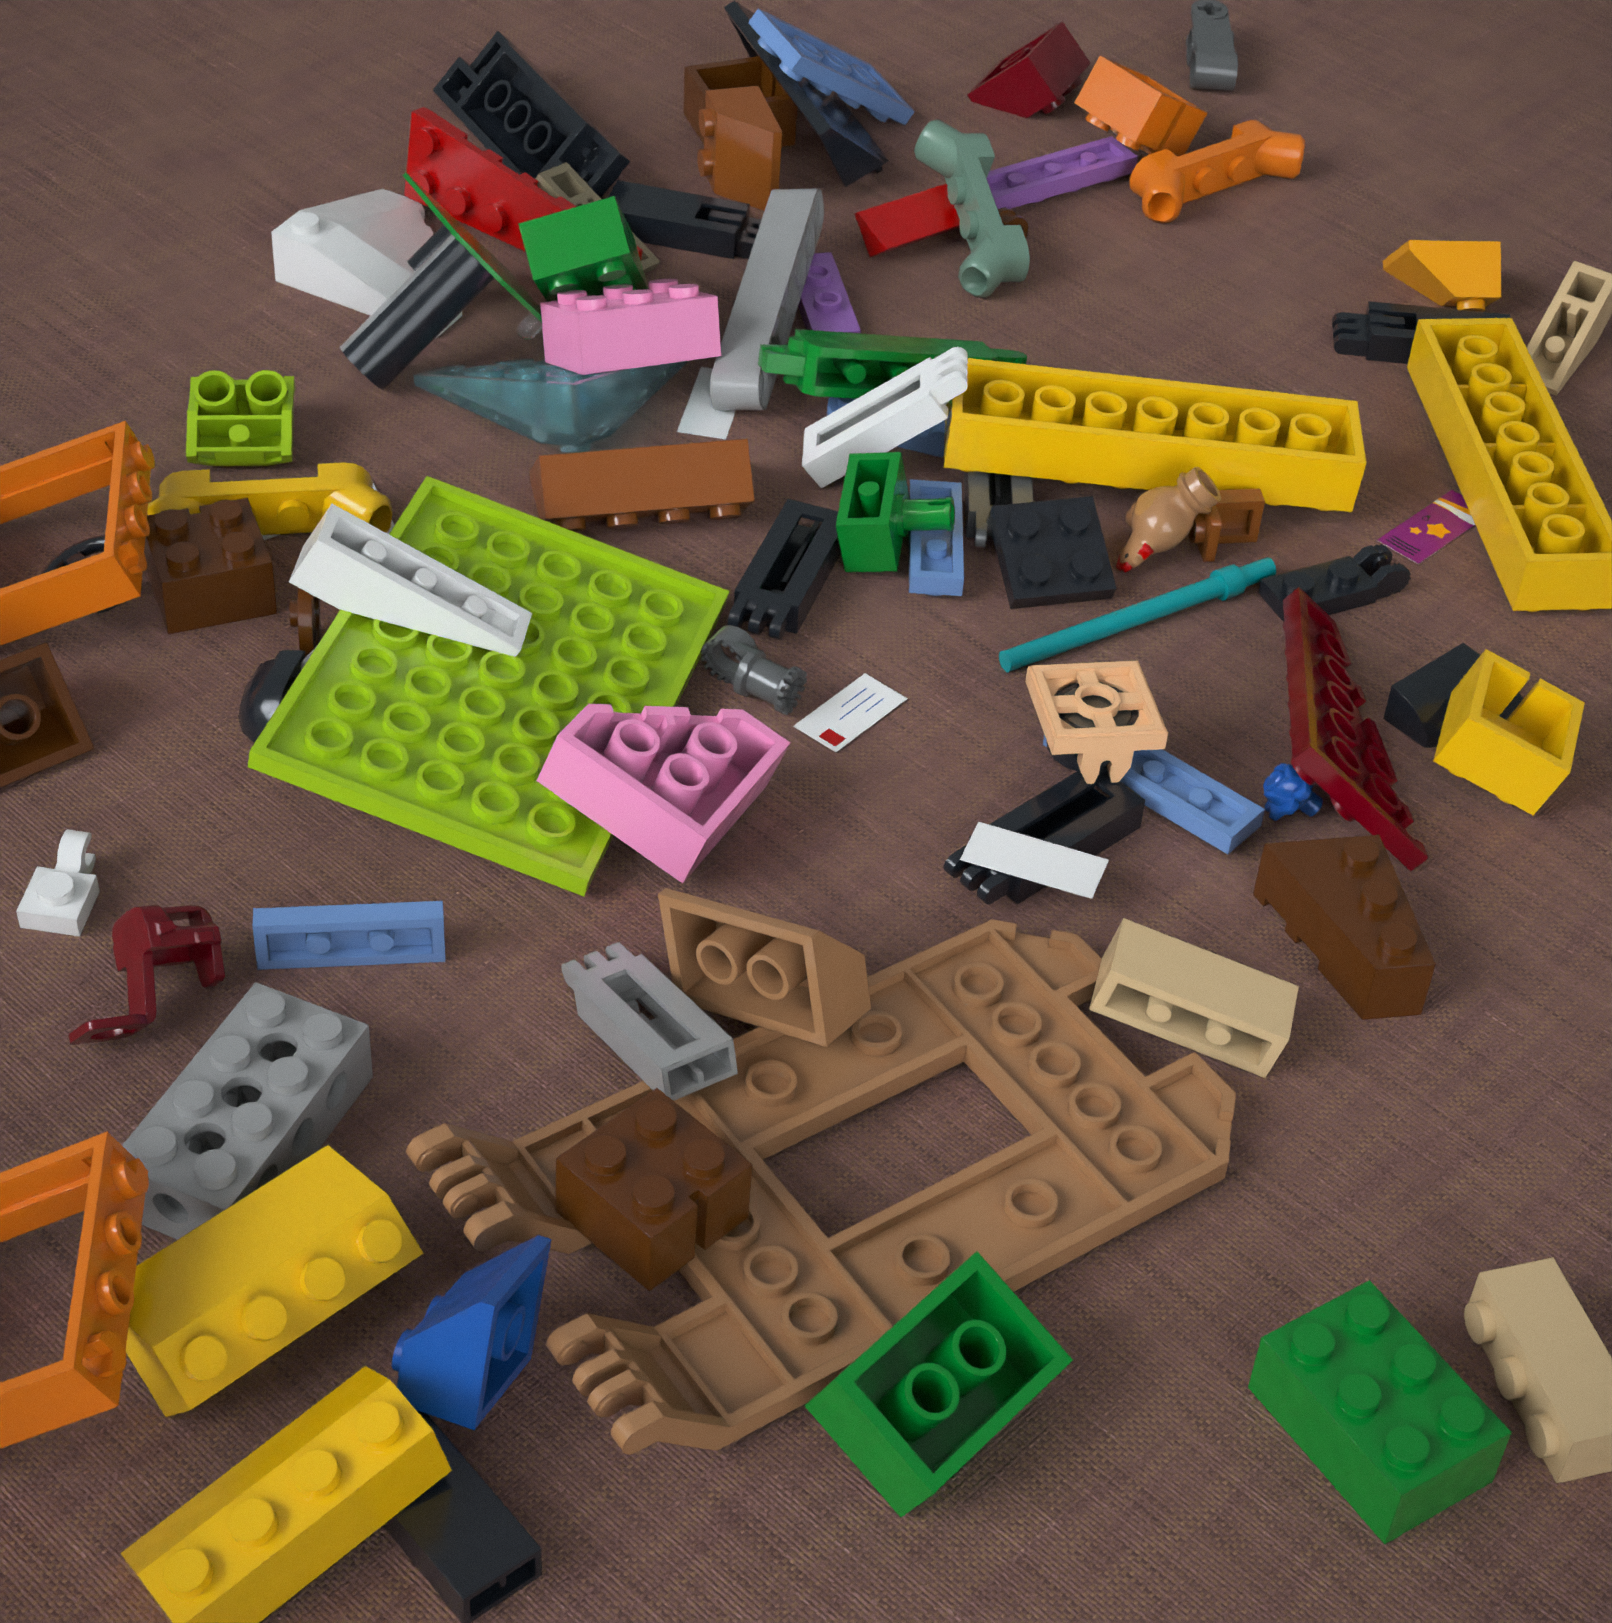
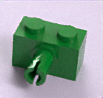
M901 452L849 454L836 521V530L845 572L898 571L903 536H906L908 531L954 530L955 505L953 497L910 499Z

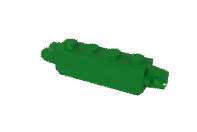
M796 329L795 336L789 337L788 345L760 344L758 365L762 367L765 373L783 374L784 383L796 385L802 393L819 397L857 399L929 357L934 359L954 347L965 349L968 358L1026 364L1027 355L1020 351L989 348L983 341Z

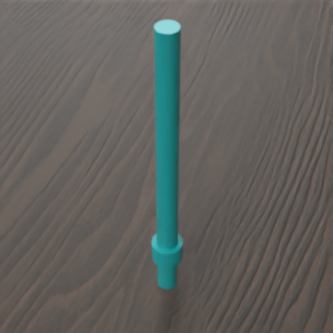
M1266 557L1241 567L1231 564L1211 572L1210 578L1003 650L999 653L1000 665L1006 672H1010L1214 598H1218L1221 601L1243 594L1245 587L1259 583L1263 578L1276 575V565L1271 558Z

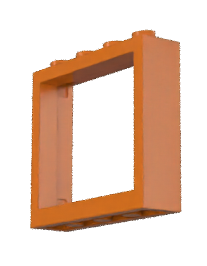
M127 421L0 466V524L110 485L104 552L1 588L0 646L141 596L143 571L147 569V561L144 554L145 537L150 534L147 520L148 503L152 501L150 475L151 469L155 467V460L149 444L142 446Z
M108 1131L0 1173V1243L84 1211L63 1360L0 1383V1449L119 1407L122 1375L126 1366V1344L130 1312L134 1305L133 1289L137 1257L142 1243L141 1226L145 1194L149 1187L148 1170L142 1161L131 1155Z

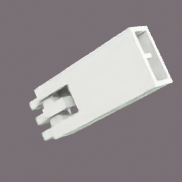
M954 347L934 359L929 357L806 427L804 431L802 467L820 488H823L845 476L850 453L888 452L947 419L949 409L946 404L949 403V400L964 393L968 386V354L966 350L961 347Z

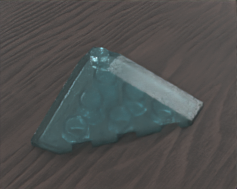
M530 358L495 362V365L474 366L466 369L464 365L444 366L414 375V385L538 443L560 445L561 452L577 453L590 450L591 442L611 436L689 361L581 375L546 363L545 360L534 362V359Z

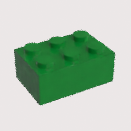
M615 196L519 223L533 281L547 302L557 301V293L562 291L584 290L587 291V296L603 295V287L610 285L627 284L633 285V290L648 289L635 238Z
M976 1251L804 1406L899 1517L902 1518L937 1492L1066 1368L1073 1359L980 1253Z
M1370 1280L1261 1337L1248 1388L1384 1545L1493 1482L1512 1432Z

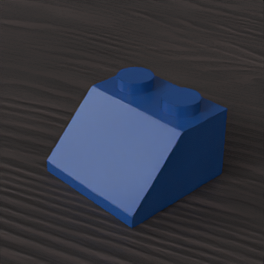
M537 1235L464 1273L444 1296L437 1295L434 1297L427 1309L425 1318L414 1330L408 1328L402 1333L393 1353L392 1369L399 1372L398 1390L416 1410L475 1430L532 1357L552 1239Z

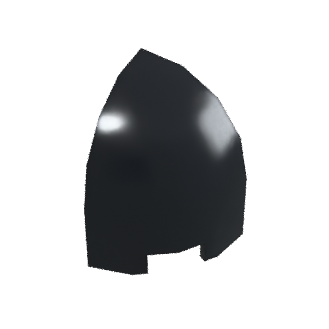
M279 651L275 659L266 661L263 664L261 663L246 685L240 703L238 719L242 732L253 743L256 742L301 672V663L305 658V651Z

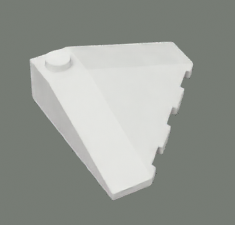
M379 189L299 210L271 232L276 282L371 316L415 272L407 260L433 235L431 227L424 223V208L421 203L385 189ZM462 312L438 336L462 317Z

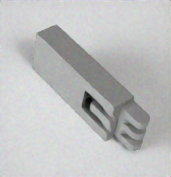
M620 942L606 947L607 959L598 951L584 955L585 968L575 959L562 964L563 977L566 983L574 990L578 1016L652 1090L658 1088L674 1101L738 1074L733 1038L644 955L634 956ZM635 999L644 1008H646L655 1017V1019L649 1020L643 1013H639V1006Z

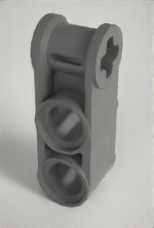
M1216 0L1195 1L1192 4L1190 13L1192 28L1187 35L1185 43L1187 67L1190 69V88L1234 91L1237 79L1238 55L1234 49V32L1231 30L1228 8Z

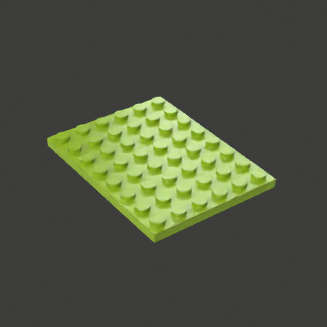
M426 476L389 535L531 612L532 616L521 651L514 657L340 610L250 749L247 767L584 897L614 835L536 781L557 735L588 704H612L613 711L618 713H641L644 706L677 707L702 655L700 653L703 649L702 646L710 639L725 608L730 591Z

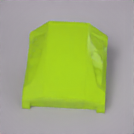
M212 370L201 374L199 377H191L187 409V463L209 466H269L292 462L294 396L296 391L294 376H284L283 378L275 371L262 370L251 375L248 380H234V378H231L222 371Z

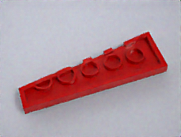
M425 107L412 111L406 173L457 221L525 251L519 223L577 207L562 196L554 198L537 186L538 180L524 172L519 175L502 164L503 157L492 150L482 151L467 141L468 134ZM405 180L404 196L429 207ZM637 246L638 253H639L640 260H641L643 249H641L640 247Z

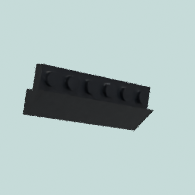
M499 31L495 33L472 64H469L459 56L433 89L435 94L487 149L503 157L502 164L519 175L525 172L536 179L539 173L567 162L601 199H605L604 194L631 162L510 39Z

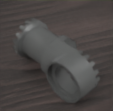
M732 625L723 626L702 646L703 649L700 653H704V655L701 657V661L706 660L705 669L710 667L712 669L710 672L712 677L717 674L719 675L717 680L720 682L723 680L725 683L732 684L735 693L744 697L753 695L774 705L776 711L785 715L793 712V707L796 708L798 705L795 698L801 699V695L797 694V692H804L805 686L803 685L807 682V678H805L807 672L796 666L789 669L766 659L764 651L758 649L753 638L746 631ZM721 644L725 648L727 646L730 647V651L737 654L735 657L740 663L729 659L723 652Z

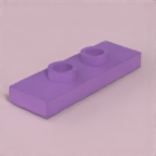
M832 252L814 253L798 305L806 330L861 333Z

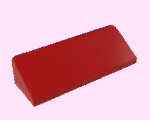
M947 183L855 213L854 215L870 258L960 228V220L956 208L948 199Z

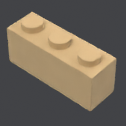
M1123 918L1102 957L1089 1010L1266 1078L1290 1039L1299 986Z
M1554 1257L1479 1272L1469 1303L1465 1306L1464 1310L1466 1328L1471 1339L1475 1343L1481 1344L1494 1368L1495 1380L1500 1393L1505 1399L1512 1401L1525 1425L1527 1441L1533 1453L1538 1458H1543L1556 1484L1612 1471V1357Z

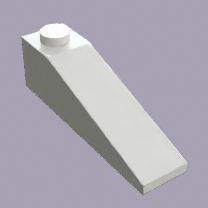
M334 504L330 505L303 545L289 583L340 610L514 657L521 651L532 613Z

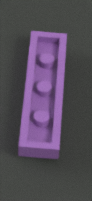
M1110 136L991 170L987 176V182L997 209L1004 207L1012 209L1029 203L1041 202L1046 198L1066 192H1075L1083 187L1100 182L1113 181L1117 177L1131 174L1137 164L1138 156L1114 137Z

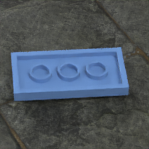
M759 8L748 22L760 36L758 44L771 55L780 58L782 62L779 67L794 80L801 82L803 78H807L816 89L829 96L834 91L849 106L858 109L860 105H863L870 114L882 122H886L890 118L906 125L915 111L873 65Z

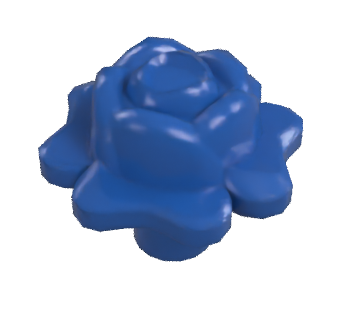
M1281 763L1277 765L1271 775L1266 777L1263 784L1264 796L1268 800L1264 809L1269 812V818L1273 821H1277L1284 815H1292L1297 810L1302 811L1309 817L1314 816L1323 804V798L1312 791L1313 785L1303 781L1294 770L1292 764Z

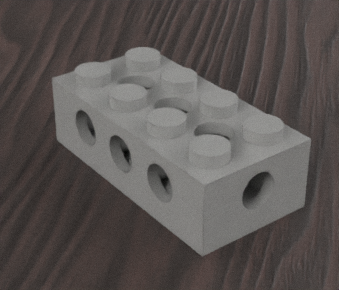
M255 982L122 1145L131 1155L139 1158L148 1170L149 1187L145 1194L142 1225L179 1239L318 1151L373 1078L369 1025Z

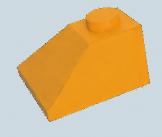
M1408 240L1383 260L1384 271L1440 306H1455L1457 310L1484 312L1485 307L1501 298L1500 241Z

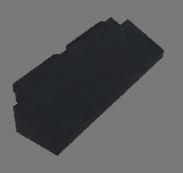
M735 0L726 5L724 9L748 56H759L817 133L843 185L847 187L872 171H875L876 174L883 171L882 165L889 161L837 93L832 91L829 96L816 89L807 78H803L801 82H798L788 76L779 67L782 60L771 55L758 44L760 36L748 23L754 13Z

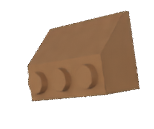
M668 888L658 893L672 982L701 1009L828 1047L871 1009L865 955L816 929Z

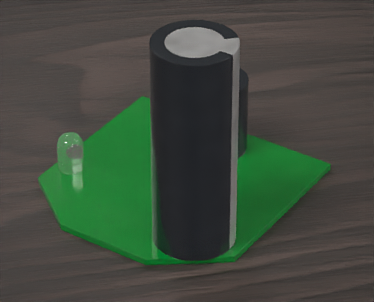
M406 172L402 176L443 225L407 260L415 272L340 346L341 351L350 362L381 390H384L494 279L531 312L518 325V335L522 339L530 340L542 330L541 307L513 274Z

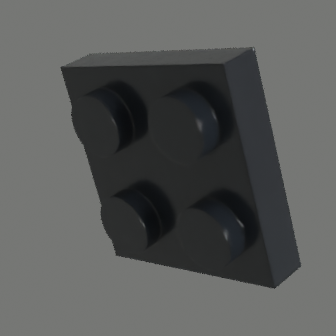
M1093 496L991 507L988 519L1010 609L1112 599L1117 588Z

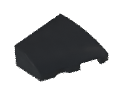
M1463 642L1393 684L1383 719L1424 748L1437 747L1451 692L1477 661L1480 654ZM1519 692L1500 714V717L1507 719L1524 699Z

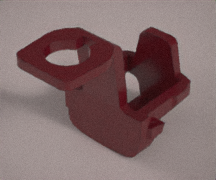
M159 905L133 907L125 912L114 923L112 939L117 971H127L129 1015L85 1022L68 1034L70 1045L129 1037L151 1024L157 1014L154 967L180 965L194 961L202 987H214L222 982L225 978L221 951L222 940L219 927L214 924L210 913L205 908L196 905L163 908ZM189 919V926H177L173 921Z

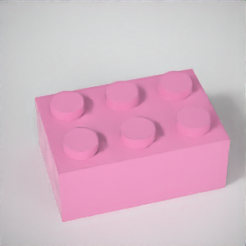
M677 279L651 280L648 282L649 289L633 290V285L627 284L603 287V295L587 296V291L584 290L558 292L557 301L540 303L545 362L581 375H589L721 356L718 297L699 292V285L697 284L678 285Z

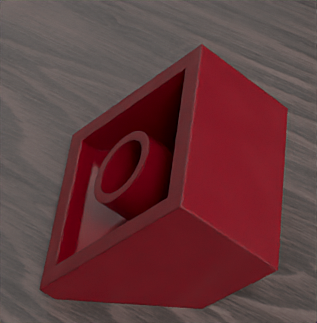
M1061 21L1001 59L967 96L971 102L1023 118H1028L1039 110H1042L1046 115L1059 107L1066 100L1064 96L1083 82L1080 75L1091 62L1066 25Z

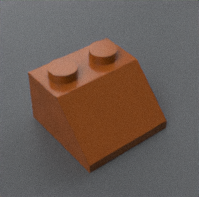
M759 86L706 90L705 109L699 110V128L702 137H704V149H699L697 154L699 173L701 177H707L714 194L737 202L747 203L751 207L765 211L772 189H779L782 130Z

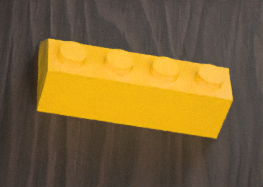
M329 1145L324 1146L136 1265L133 1289L134 1305L130 1312L126 1353L165 1417L191 1411L424 1253L388 1194Z
M364 1366L120 1554L171 1623H260L450 1473L452 1469L433 1429L390 1379Z

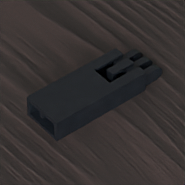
M617 180L608 198L615 196L631 231L642 243L734 259L735 256L749 259L762 220L749 217L750 204L620 180Z
M1368 301L1366 314L1339 312L1333 316L1334 350L1342 355L1364 356L1366 360L1408 364L1418 319L1510 318V314Z
M787 499L734 590V605L730 610L727 625L741 628L744 621H749L748 632L758 635L762 633L765 626L770 627L769 638L781 640L786 631L798 633L841 554L836 530L838 511ZM801 518L815 521L811 528L798 525Z
M1075 772L989 825L1096 856L1141 828L1146 800L1120 781L1111 783L1108 773H1099L1094 784H1087L1082 773ZM1097 786V787L1100 788L1102 791H1104L1106 794H1108L1110 797H1109V798L1105 797L1103 794H1101L1099 791H1097L1094 787ZM966 846L952 853L945 861L943 867L944 871L953 878L961 876L960 883L969 891L978 889L977 897L987 905L994 903L1005 895L1016 904H1019L1046 887L1043 884L960 860Z
M416 1410L433 1429L452 1471L383 1526L461 1623H471L542 1576V1548L430 1416Z

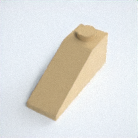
M1573 261L1527 346L1548 392L1556 396L1595 346L1612 315V274L1577 261Z

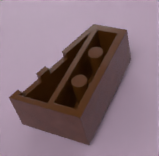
M1368 835L1265 843L1253 891L1254 897L1263 907L1271 904L1286 921L1285 932L1295 943L1303 941L1319 959L1317 969L1362 1020L1421 1015L1436 963L1380 836Z

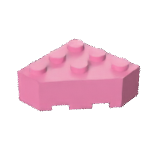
M588 704L557 735L536 781L683 884L765 789L790 742L743 709H720L717 716L691 715L688 707L644 706L641 713H618L613 711L612 704Z

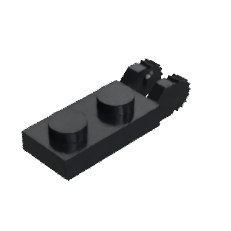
M1381 543L1380 545L1376 544L1374 547L1372 545L1363 547L1353 558L1347 556L1263 578L1260 582L1258 594L1284 622L1283 599L1298 587L1328 615L1369 605L1375 603L1376 599L1401 592L1409 584L1411 573L1403 564L1394 563L1391 566L1393 554L1386 545L1383 546Z

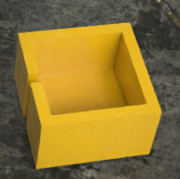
M1485 649L1451 692L1433 762L1446 768L1453 775L1465 778L1496 795L1501 801L1534 815L1571 772L1585 702L1540 678L1507 719L1500 717V714L1527 683L1530 672Z

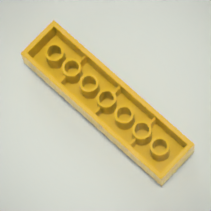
M1418 319L1407 369L1512 610L1536 612L1540 610L1586 611L1590 609H1612V520L1513 319Z
M968 358L967 389L964 393L949 400V403L946 404L949 411L948 418L945 419L944 468L959 469L964 472L978 471L1061 480L1071 484L1088 483L1107 485L1118 489L1150 490L1160 486H1176L1180 473H1188L1197 466L1212 479L1218 490L1260 488L1265 504L1290 505L1315 508L1320 511L1352 512L1367 464L1358 402L1353 400Z

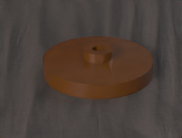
M298 587V600H290L291 628H298L299 650L305 651V657L320 642L321 609L319 598Z

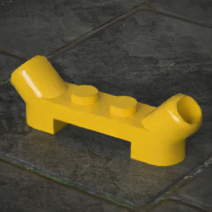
M345 462L317 464L318 477L211 482L210 469L174 472L163 479L159 486V498L148 504L147 515H153L165 510L188 508L191 515L200 513L199 506L213 504L220 500L248 498L262 535L311 533L331 504L342 508L385 533H388L391 527L393 514L390 499L373 489V481L370 474L357 464Z

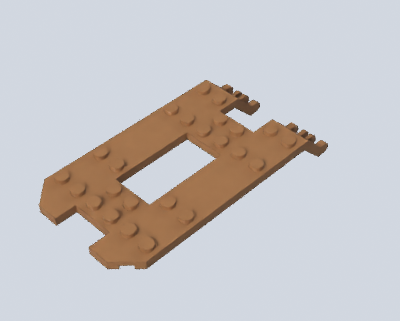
M991 919L868 976L871 1009L828 1047L763 1027H758L734 1038L738 1074L674 1100V1102L753 1164L748 1218L706 1250H703L695 1243V1258L678 1270L703 1302L654 1327L586 1313L555 1329L548 1337L546 1347L560 1365L574 1364L591 1353L600 1355L582 1363L576 1369L572 1378V1382L582 1396H589L588 1405L596 1416L609 1417L628 1405L641 1406L634 1411L620 1416L612 1426L611 1436L624 1454L637 1453L656 1442L718 1451L809 1402L976 1251L980 1253L1014 1292L1225 1179L1229 1163L1230 1135L1236 1092L1196 1052L1145 1077L1077 1007L1092 999L1102 958L1078 934L1051 930L1050 938L1017 933L1016 923ZM962 1062H965L1031 1134L827 1238L763 1161V1159ZM641 1081L514 1141L444 1123L412 1139L407 1146L406 1154L421 1172L432 1171L441 1166L433 1173L429 1185L439 1199H443V1205L452 1217L463 1218L481 1208H487L472 1215L464 1226L465 1236L477 1251L489 1250L508 1240L524 1243L540 1235L552 1239L550 1250L571 1254L592 1242L582 1235L570 1221L565 1220L555 1211L556 1158L653 1090L644 1081Z

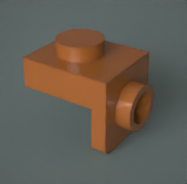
M1260 488L1219 490L1221 501L1212 506V512L1208 514L1199 513L1195 517L1188 537L1192 544H1197L1203 562L1215 561L1218 544L1257 542L1265 505V499Z

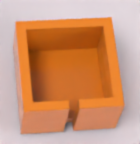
M1101 55L1074 102L1089 112L1086 117L1088 122L1107 132L1110 129L1118 134L1116 140L1136 151L1141 149L1147 154L1167 148L1177 156L1184 155L1208 114L1151 77Z

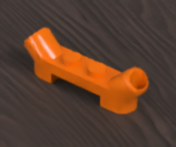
M1256 119L1248 120L1233 126L1231 139L1181 156L1175 155L1167 148L1145 156L1136 164L1131 173L1130 188L1133 193L1142 198V211L1146 218L1155 223H1171L1179 217L1182 204L1263 175L1294 179L1300 174L1305 139L1301 134L1273 131Z

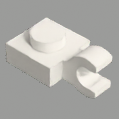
M67 829L60 840L55 869L37 866L16 911L20 928L80 937L100 892L97 875L91 874L96 860L95 854L86 853L92 838L90 832Z

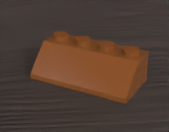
M748 439L540 455L529 471L539 518L574 532L586 530V522L606 520L607 528L618 529L637 526L638 518L658 516L659 524H676L690 521L689 513L709 511L711 520L737 518L741 516V509L747 508L755 501Z

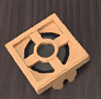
M1139 661L1028 666L1025 682L1046 737L1047 750L1054 760L1064 767L1082 773L1087 784H1094L1099 773H1108L1111 783H1117L1131 768L1134 751L1165 749L1168 731Z

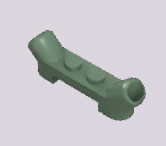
M940 119L930 121L918 138L914 149L915 156L918 161L944 176L948 186L949 202L955 206L960 220L961 236L967 239L971 253L959 268L958 279L961 286L968 293L975 297L986 298L994 292L1001 282L1024 281L1030 262L1028 244L1021 225H1003L987 182V176L995 159V154L987 135L984 133H961Z

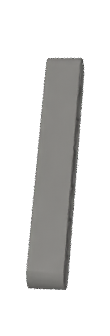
M820 188L772 189L721 342V356L716 357L712 369L710 396L715 410H766L777 374L765 373L762 367L758 365L760 344H787L823 226L824 201Z

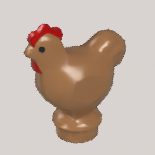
M1196 466L1188 473H1180L1176 486H1160L1150 489L1141 494L1138 500L1132 504L1125 516V521L1132 529V533L1119 555L1118 562L1116 563L1118 570L1128 572L1138 567L1152 555L1176 547L1189 534L1195 517L1199 513L1208 514L1212 512V506L1221 501L1218 488L1201 468Z

